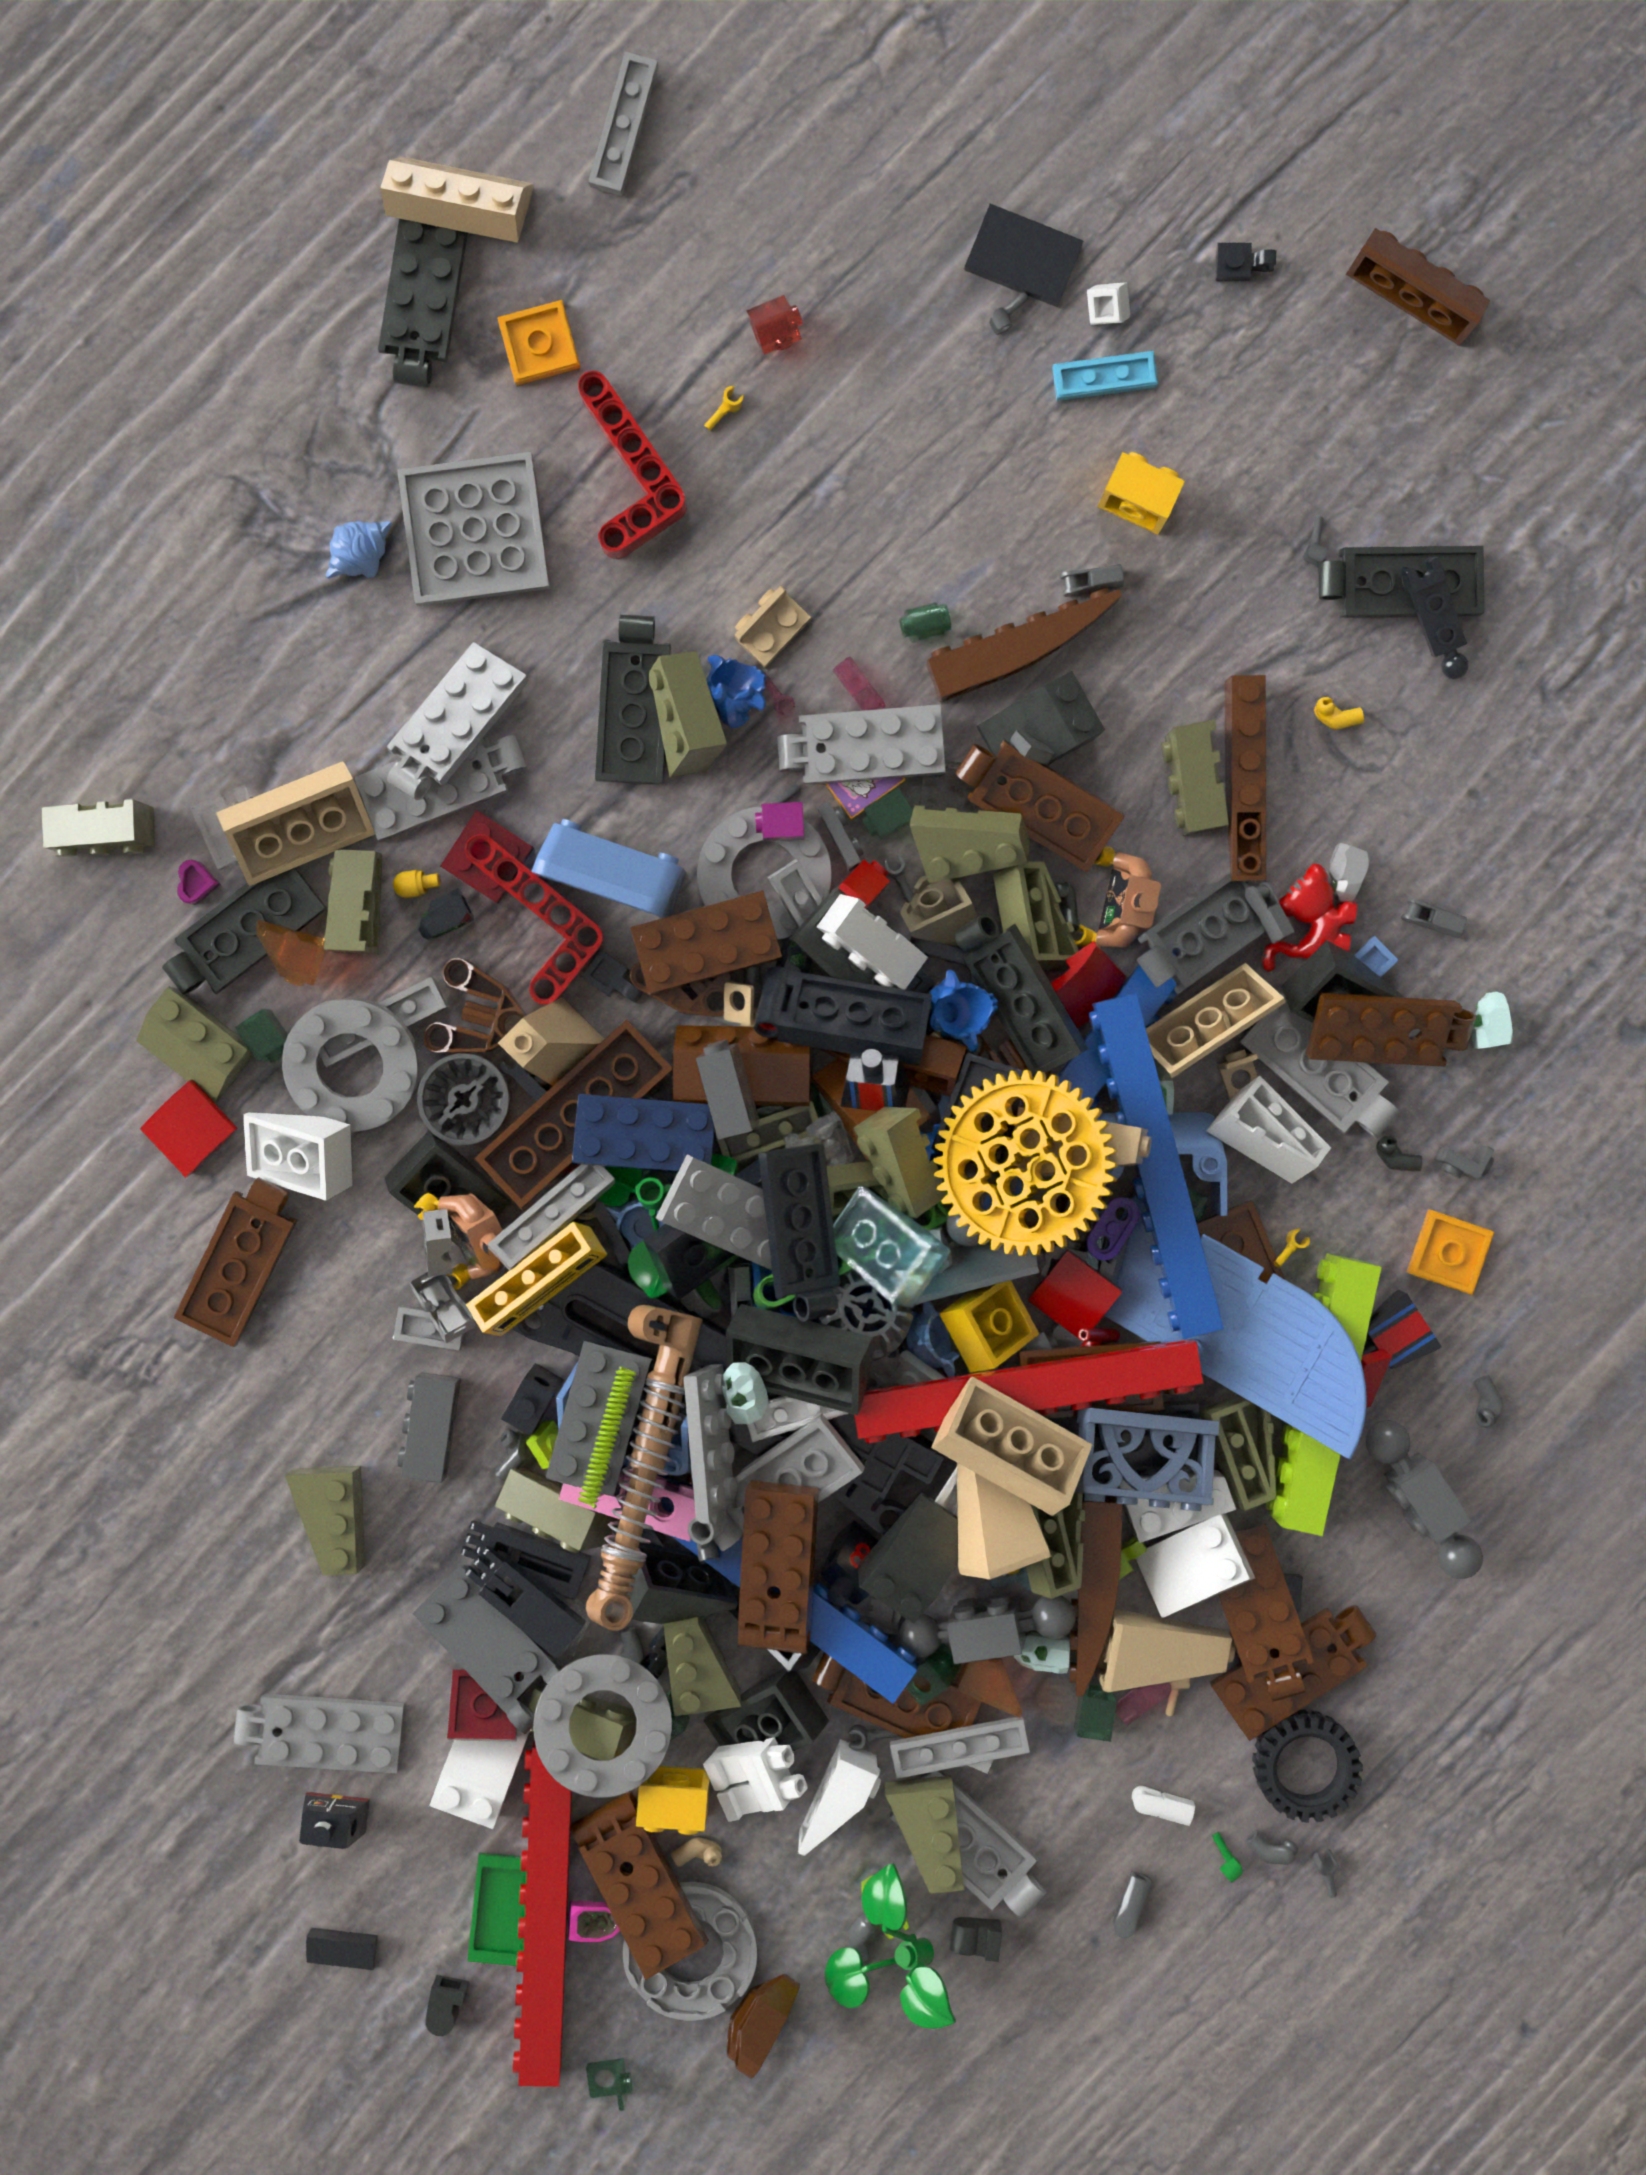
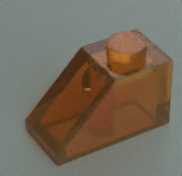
M257 920V936L279 975L285 977L284 980L296 986H304L305 983L314 986L326 951L324 950V938Z
M1002 1658L963 1663L956 1680L957 1691L1020 1718L1022 1714L1021 1705Z

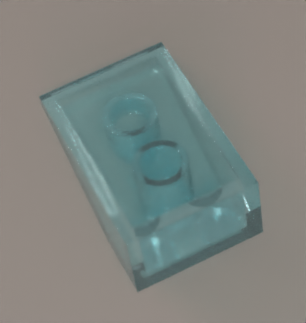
M862 1185L859 1186L833 1224L837 1255L892 1304L913 1307L951 1252L948 1247L928 1230Z

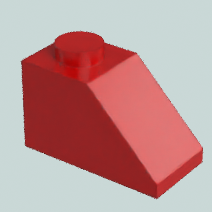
M864 859L841 883L838 889L846 896L860 899L866 904L864 908L868 910L889 885L890 880L886 878L889 872L875 860L869 864Z

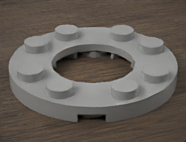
M761 807L744 809L727 817L711 832L705 841L697 867L698 887L705 906L740 897L733 886L731 878L732 866L739 852L752 843L764 841L763 833H756L755 813L762 812ZM804 820V840L768 841L775 842L786 848L794 859L800 861L822 900L829 895L832 879L829 853L820 835L807 821ZM783 903L768 907L777 940L786 939L793 935L798 928Z
M347 997L320 1003L306 1012L296 1022L284 1044L282 1071L291 1097L308 1116L326 1117L350 1124V1131H365L387 1123L405 1107L417 1086L420 1061H418L414 1044L415 1040L411 1032L396 1014L374 1001ZM340 1034H357L367 1038L378 1048L383 1060V1075L379 1084L370 1093L357 1097H345L333 1092L323 1082L319 1074L318 1055L322 1046L330 1038Z
M610 1654L592 1655L566 1665L548 1682L540 1695L533 1720L534 1740L543 1765L561 1785L584 1796L613 1797L638 1787L659 1767L671 1738V1710L663 1688L657 1679L643 1666L621 1656ZM598 1690L613 1691L622 1695L632 1705L637 1719L636 1734L631 1745L620 1756L610 1760H593L582 1755L573 1745L569 1734V1718L575 1705L585 1695Z
M681 1882L680 1885L697 1918L710 1924L722 1939L724 1953L721 1964L713 1974L699 1981L687 1982L677 1979L665 1969L645 1980L625 1939L623 1944V1963L631 1987L635 1988L639 1995L647 2002V2006L669 2018L696 2021L721 2014L726 2011L729 2005L743 1996L754 1976L758 1944L755 1928L748 1913L734 1897L724 1890L706 1883Z

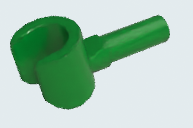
M1220 1832L1212 1834V1837L1226 1860L1219 1869L1233 1883L1242 1875L1241 1863L1229 1851Z

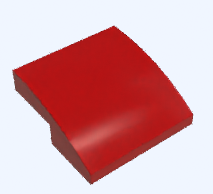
M1095 941L1066 959L1070 970L1051 982L1056 994L1078 1029L1090 1020L1089 1012L1094 1011L1092 1004L1112 999L1126 979L1124 972Z
M193 1080L188 1081L174 1093L140 1128L185 1178L193 1174L208 1156L218 1150L238 1129Z
M1067 1249L1050 1273H1048L1047 1277L1035 1289L1028 1301L1079 1339V1330L1082 1328H1094L1123 1290Z

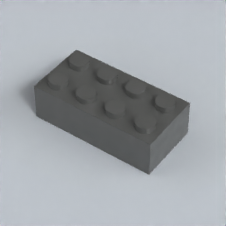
M584 1341L546 1479L579 1488L587 1486L583 1481L590 1480H587L584 1476L590 1475L586 1470H593L588 1465L594 1464L589 1459L594 1458L591 1455L592 1453H597L592 1448L598 1447L594 1444L595 1442H600L596 1437L601 1436L598 1434V1431L604 1430H601L599 1426L604 1425L601 1420H607L602 1415L607 1414L604 1411L605 1409H610L606 1404L610 1403L608 1398H613L609 1393L614 1392L611 1390V1387H616L612 1383L617 1381L614 1377L619 1376L615 1371L620 1370L622 1366L634 1371L636 1375L631 1376L635 1379L634 1381H628L633 1386L628 1387L631 1389V1392H625L630 1397L625 1398L628 1400V1403H622L627 1408L622 1409L625 1412L624 1414H619L624 1419L619 1420L622 1423L621 1425H616L620 1430L615 1431L618 1433V1436H613L617 1439V1441L612 1442L615 1444V1447H609L614 1452L609 1453L612 1458L608 1459L610 1463L606 1465L609 1468L605 1470L607 1474L602 1475L605 1477V1480L601 1481L604 1485L599 1486L602 1491L598 1492L612 1497L620 1494L621 1487L618 1483L624 1479L625 1473L622 1469L627 1467L629 1460L626 1456L631 1454L632 1450L629 1442L635 1439L636 1433L633 1429L638 1427L640 1421L636 1415L642 1413L643 1406L640 1402L645 1400L647 1395L643 1388L649 1387L645 1382H647L648 1373L654 1370L656 1361Z

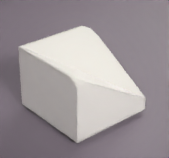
M1127 282L1095 285L1087 290L1090 325L1122 323L1130 318Z

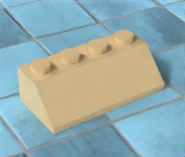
M406 157L389 160L381 185L386 216L517 243L534 189L533 183Z
M343 761L216 812L249 886L375 835L355 782Z
M1244 963L1146 1028L1158 1078L1161 1081H1165L1175 1077L1286 1003L1284 997L1250 966Z
M972 1376L944 1417L931 1448L1053 1516L1070 1505L1093 1444Z

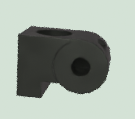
M972 1917L955 1918L952 1923L950 1950L960 1955L985 1957V1961L999 1962L1002 1939L1000 1920Z
M436 1975L431 1987L425 2018V2025L431 2034L445 2036L452 2031L459 2014L458 2005L462 2006L464 2003L469 1981Z

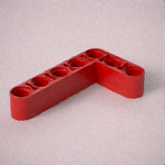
M588 371L578 381V390L582 401L646 494L645 497L605 523L598 533V540L604 553L612 559H621L680 520L686 513L687 502L682 488L607 378L601 372ZM600 385L603 387L600 395L591 397L586 394L590 386ZM611 413L622 415L621 421L615 425L605 422L606 417ZM636 440L642 444L637 452L629 453L624 450L625 445L629 441ZM650 468H656L661 473L656 480L648 481L643 478L644 472ZM668 496H675L680 499L679 504L673 509H667L662 506L663 500ZM640 515H648L652 518V521L648 527L638 528L634 525L636 518ZM613 534H620L624 537L622 544L618 547L607 545V539Z
M485 834L474 835L465 845L467 858L565 938L530 981L529 992L533 1000L539 1004H550L559 997L600 947L603 940L602 931L593 920L544 880L532 873L528 867L495 840ZM482 839L489 843L491 853L487 858L477 859L473 856L471 846L476 840ZM509 861L516 865L518 870L516 878L511 881H505L499 877L498 867L502 862ZM532 883H537L544 889V897L536 903L528 901L524 895L525 888ZM558 905L568 907L571 912L570 919L564 924H557L551 918V911ZM584 927H591L597 933V938L591 945H583L578 941V932ZM563 953L573 955L576 960L574 968L569 971H562L556 965L558 956ZM547 979L554 984V991L550 996L541 997L535 992V985L539 980Z

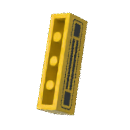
M572 1222L472 1299L466 1306L483 1333L502 1336L608 1254L591 1227Z

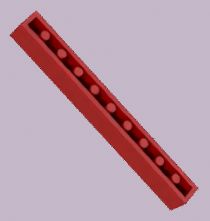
M1192 1339L868 1390L865 1391L859 1415L854 1416L858 1439L865 1438L866 1443H874L886 1440V1434L900 1433V1437H912L921 1434L920 1429L934 1427V1431L938 1432L944 1417L972 1376L1025 1407L1037 1411L1040 1415L1057 1413V1407L1071 1405L1072 1410L1086 1409L1092 1407V1401L1104 1399L1106 1404L1122 1403L1126 1401V1396L1139 1394L1140 1399L1154 1398L1161 1395L1160 1390L1172 1388L1174 1393L1191 1392L1195 1390L1194 1385L1203 1384L1197 1342Z
M534 1740L532 1750L526 1749L525 1771H531L530 1783L524 1784L523 1804H529V1817H523L522 1838H528V1850H522L521 1871H527L526 1884L520 1885L519 1905H525V1917H519L518 1939H524V1951L518 1950L517 1972H523L522 1984L516 1985L515 2006L522 2007L521 2017H515L514 2039H520V2051H514L513 2073H519L518 2086L559 2087L562 2064L572 1791L561 1785L547 1771L538 1755Z

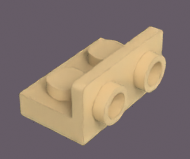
M782 586L776 591L772 588L768 590L758 602L761 607L752 616L747 613L735 626L737 630L735 633L736 641L764 668L775 659L811 620V616L787 595L786 589Z

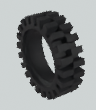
M1298 1710V1715L1292 1714L1274 1725L1270 1730L1268 1729L1263 1732L1264 1737L1262 1741L1257 1739L1255 1743L1257 1753H1253L1252 1757L1255 1764L1253 1772L1257 1779V1784L1267 1801L1280 1814L1284 1812L1287 1818L1295 1820V1817H1299L1301 1822L1309 1823V1818H1314L1316 1822L1324 1821L1323 1815L1328 1814L1330 1818L1337 1816L1335 1810L1341 1807L1344 1811L1349 1807L1346 1800L1349 1797L1354 1800L1358 1794L1354 1788L1355 1785L1361 1786L1362 1778L1359 1776V1772H1363V1764L1359 1760V1757H1361L1360 1752L1347 1731L1339 1723L1337 1724L1332 1717L1328 1715L1324 1717L1320 1712L1314 1710L1312 1714H1308L1306 1710ZM1309 1736L1320 1738L1328 1742L1336 1753L1337 1770L1333 1780L1326 1788L1315 1794L1301 1795L1287 1790L1280 1783L1277 1774V1762L1281 1752L1289 1743L1298 1738Z

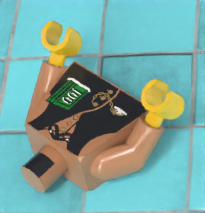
M1105 846L1101 851V858L1095 860L1093 864L1109 867L1113 864L1114 868L1111 870L1098 932L1096 933L1083 925H1079L1080 928L1077 931L1084 933L1082 939L1079 941L1074 940V942L1082 948L1093 941L1099 947L1124 948L1130 946L1139 934L1151 929L1155 910L1158 906L1161 882L1152 879V872L1148 863L1142 858L1122 852L1115 854L1113 848Z
M427 1193L414 1205V1208L423 1209L418 1215V1218L423 1220V1212L447 1209L449 1226L466 1263L469 1264L467 1266L459 1263L452 1268V1274H446L447 1276L452 1275L457 1278L458 1281L453 1284L454 1290L460 1289L471 1278L476 1280L500 1271L504 1264L489 1250L487 1244L503 1230L495 1214L476 1196L470 1193L468 1195L444 1196L438 1200L434 1195Z

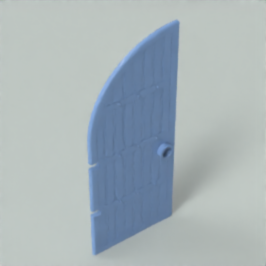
M1134 1194L1131 1200L1137 1204L1140 1217L1130 1234L1117 1286L1123 1292L1104 1316L1146 1341L1167 1343L1186 1340L1178 1335V1331L1172 1332L1167 1312L1172 1311L1169 1298L1163 1299L1158 1279L1163 1278L1161 1266L1154 1265L1150 1252V1246L1155 1245L1152 1232L1146 1233L1141 1218V1212L1146 1211L1142 1198L1137 1199ZM1125 1209L1123 1215L1121 1216L1120 1220H1122V1219H1124V1218L1126 1217V1215H1127L1126 1209ZM1203 1234L1201 1236V1243L1224 1329L1188 1338L1197 1342L1201 1372L1351 1460L1364 1427L1367 1394L1362 1364L1348 1333L1330 1310L1312 1295L1274 1273L1268 1283H1264L1258 1279L1264 1271V1267ZM1097 1259L1096 1263H1095L1094 1266H1093V1268L1096 1269V1270H1097L1098 1263H1099V1260H1098V1259Z

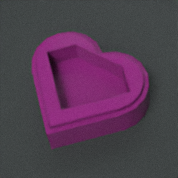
M186 860L179 866L178 875L181 882L177 887V895L185 903L198 904L221 885L199 861Z

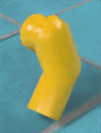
M1329 697L1320 698L1314 708L1317 719L1333 730L1364 723V715L1360 707L1341 711L1332 703L1333 699Z

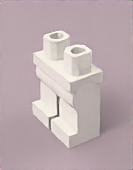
M775 1737L766 1739L764 1742L754 1741L719 1746L703 1764L714 1790L719 1791L717 1797L728 1822L739 1820L744 1814L784 1810L791 1800L800 1798L807 1790L804 1776L800 1774L791 1775L788 1769L794 1763V1753L790 1745H778Z

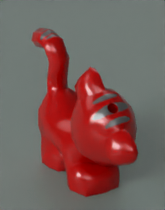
M1312 864L1307 869L1305 875L1298 878L1288 889L1286 895L1278 900L1286 917H1294L1298 921L1311 923V927L1298 945L1285 941L1275 944L1271 942L1266 945L1261 957L1262 967L1265 971L1269 972L1275 969L1276 954L1282 953L1290 958H1303L1307 960L1326 940L1349 952L1351 935L1341 932V927L1344 924H1354L1358 905L1356 902L1345 901L1338 903L1336 908L1334 907V889L1328 882V874L1322 865Z

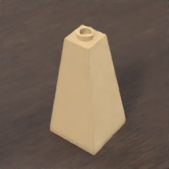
M561 997L523 1017L498 1044L524 1069L554 1086L605 1038Z
M1018 1107L1017 1117L1024 1113L1025 1108ZM1062 1115L1057 1122L1058 1130L1062 1134L1068 1132L1072 1127V1120L1069 1115ZM1109 1122L1110 1125L1102 1132L1103 1134L1114 1135L1115 1138L1106 1144L1107 1147L1117 1149V1153L1108 1156V1160L1117 1163L1118 1167L1142 1164L1143 1157L1147 1158L1149 1156L1151 1148V1137L1147 1136L1148 1129ZM1037 1130L1030 1131L1026 1136V1143L1031 1149L1036 1148L1040 1143V1134ZM1053 1139V1147L1049 1151L1050 1153L1061 1155L1059 1149L1064 1146L1063 1142ZM1082 1146L1074 1149L1072 1153L1073 1162L1078 1166L1085 1163L1087 1159V1152ZM1022 1156L1023 1162L1014 1169L1028 1170L1027 1164L1035 1157ZM1050 1161L1043 1164L1041 1168L1042 1177L1055 1175V1166Z
M957 1463L958 1568L960 1575L993 1579L1051 1557L1030 1503Z
M1114 1609L1109 1633L1096 1668V1675L1103 1691L1115 1692L1226 1672L1228 1662H1232L1234 1659L1235 1643L1232 1642V1637L1227 1630Z

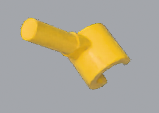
M729 386L725 389L722 405L705 423L704 426L709 431L728 412H737L742 407L744 395L735 402L728 399L734 392V386Z
M1301 1228L1292 1229L1287 1233V1245L1274 1261L1276 1267L1280 1268L1296 1249L1306 1248L1310 1244L1309 1237H1305L1300 1244L1296 1243L1295 1235Z

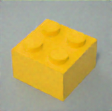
M1122 452L1097 507L1158 535L1167 521L1185 481L1180 479L1179 474L1170 468L1161 467L1159 469L1148 464V460L1140 454L1130 452L1128 455Z
M1011 1280L970 1290L939 1313L970 1372L995 1369L1039 1335Z
M659 1765L655 1772L639 1785L636 1826L644 1827V1830L649 1832H662L664 1829H677L679 1833L685 1835H694L698 1831L705 1832L710 1795V1779L706 1770Z

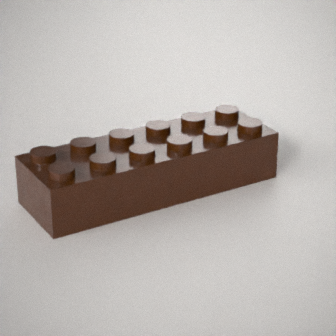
M626 1019L474 1159L508 1196L526 1212L577 1165L572 1163L578 1094L649 1099L673 1076V1068Z

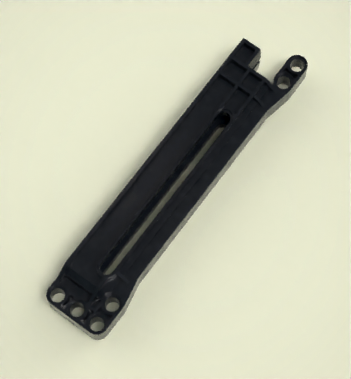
M603 1259L534 1311L541 1318V1325L538 1329L527 1326L525 1319L512 1328V1330L531 1340L571 1352L579 1357L583 1343L586 1341L656 1361L657 1356L577 1313L573 1308V1300L585 1303L628 1327V1317L634 1308L640 1305H650L703 1319L692 1363L700 1368L713 1364H723L724 1373L727 1370L726 1327L712 1319L699 1317L693 1311L690 1312L685 1306L681 1305L679 1301L666 1294L655 1299L649 1298L636 1284L631 1275L628 1276L625 1271ZM506 1266L504 1267L498 1279H500L507 1272H509ZM651 1320L649 1327L664 1331L665 1324ZM767 1392L768 1400L782 1396ZM683 1395L681 1403H684L686 1406L685 1395ZM686 1407L680 1408L679 1412L685 1416L687 1415ZM848 1413L828 1419L830 1424L865 1466L863 1473L830 1494V1496L841 1501L874 1530L885 1535L893 1524L887 1525L881 1522L880 1515L886 1510H892L898 1514L899 1519L908 1508L895 1500H884L899 1471L903 1470L930 1485L944 1460V1456L931 1448L933 1445L932 1441L921 1435L916 1437H900V1433L886 1434V1440L866 1443L865 1438L858 1439L854 1414ZM731 1419L729 1439L760 1457L794 1432L788 1431L752 1442L747 1424H735Z

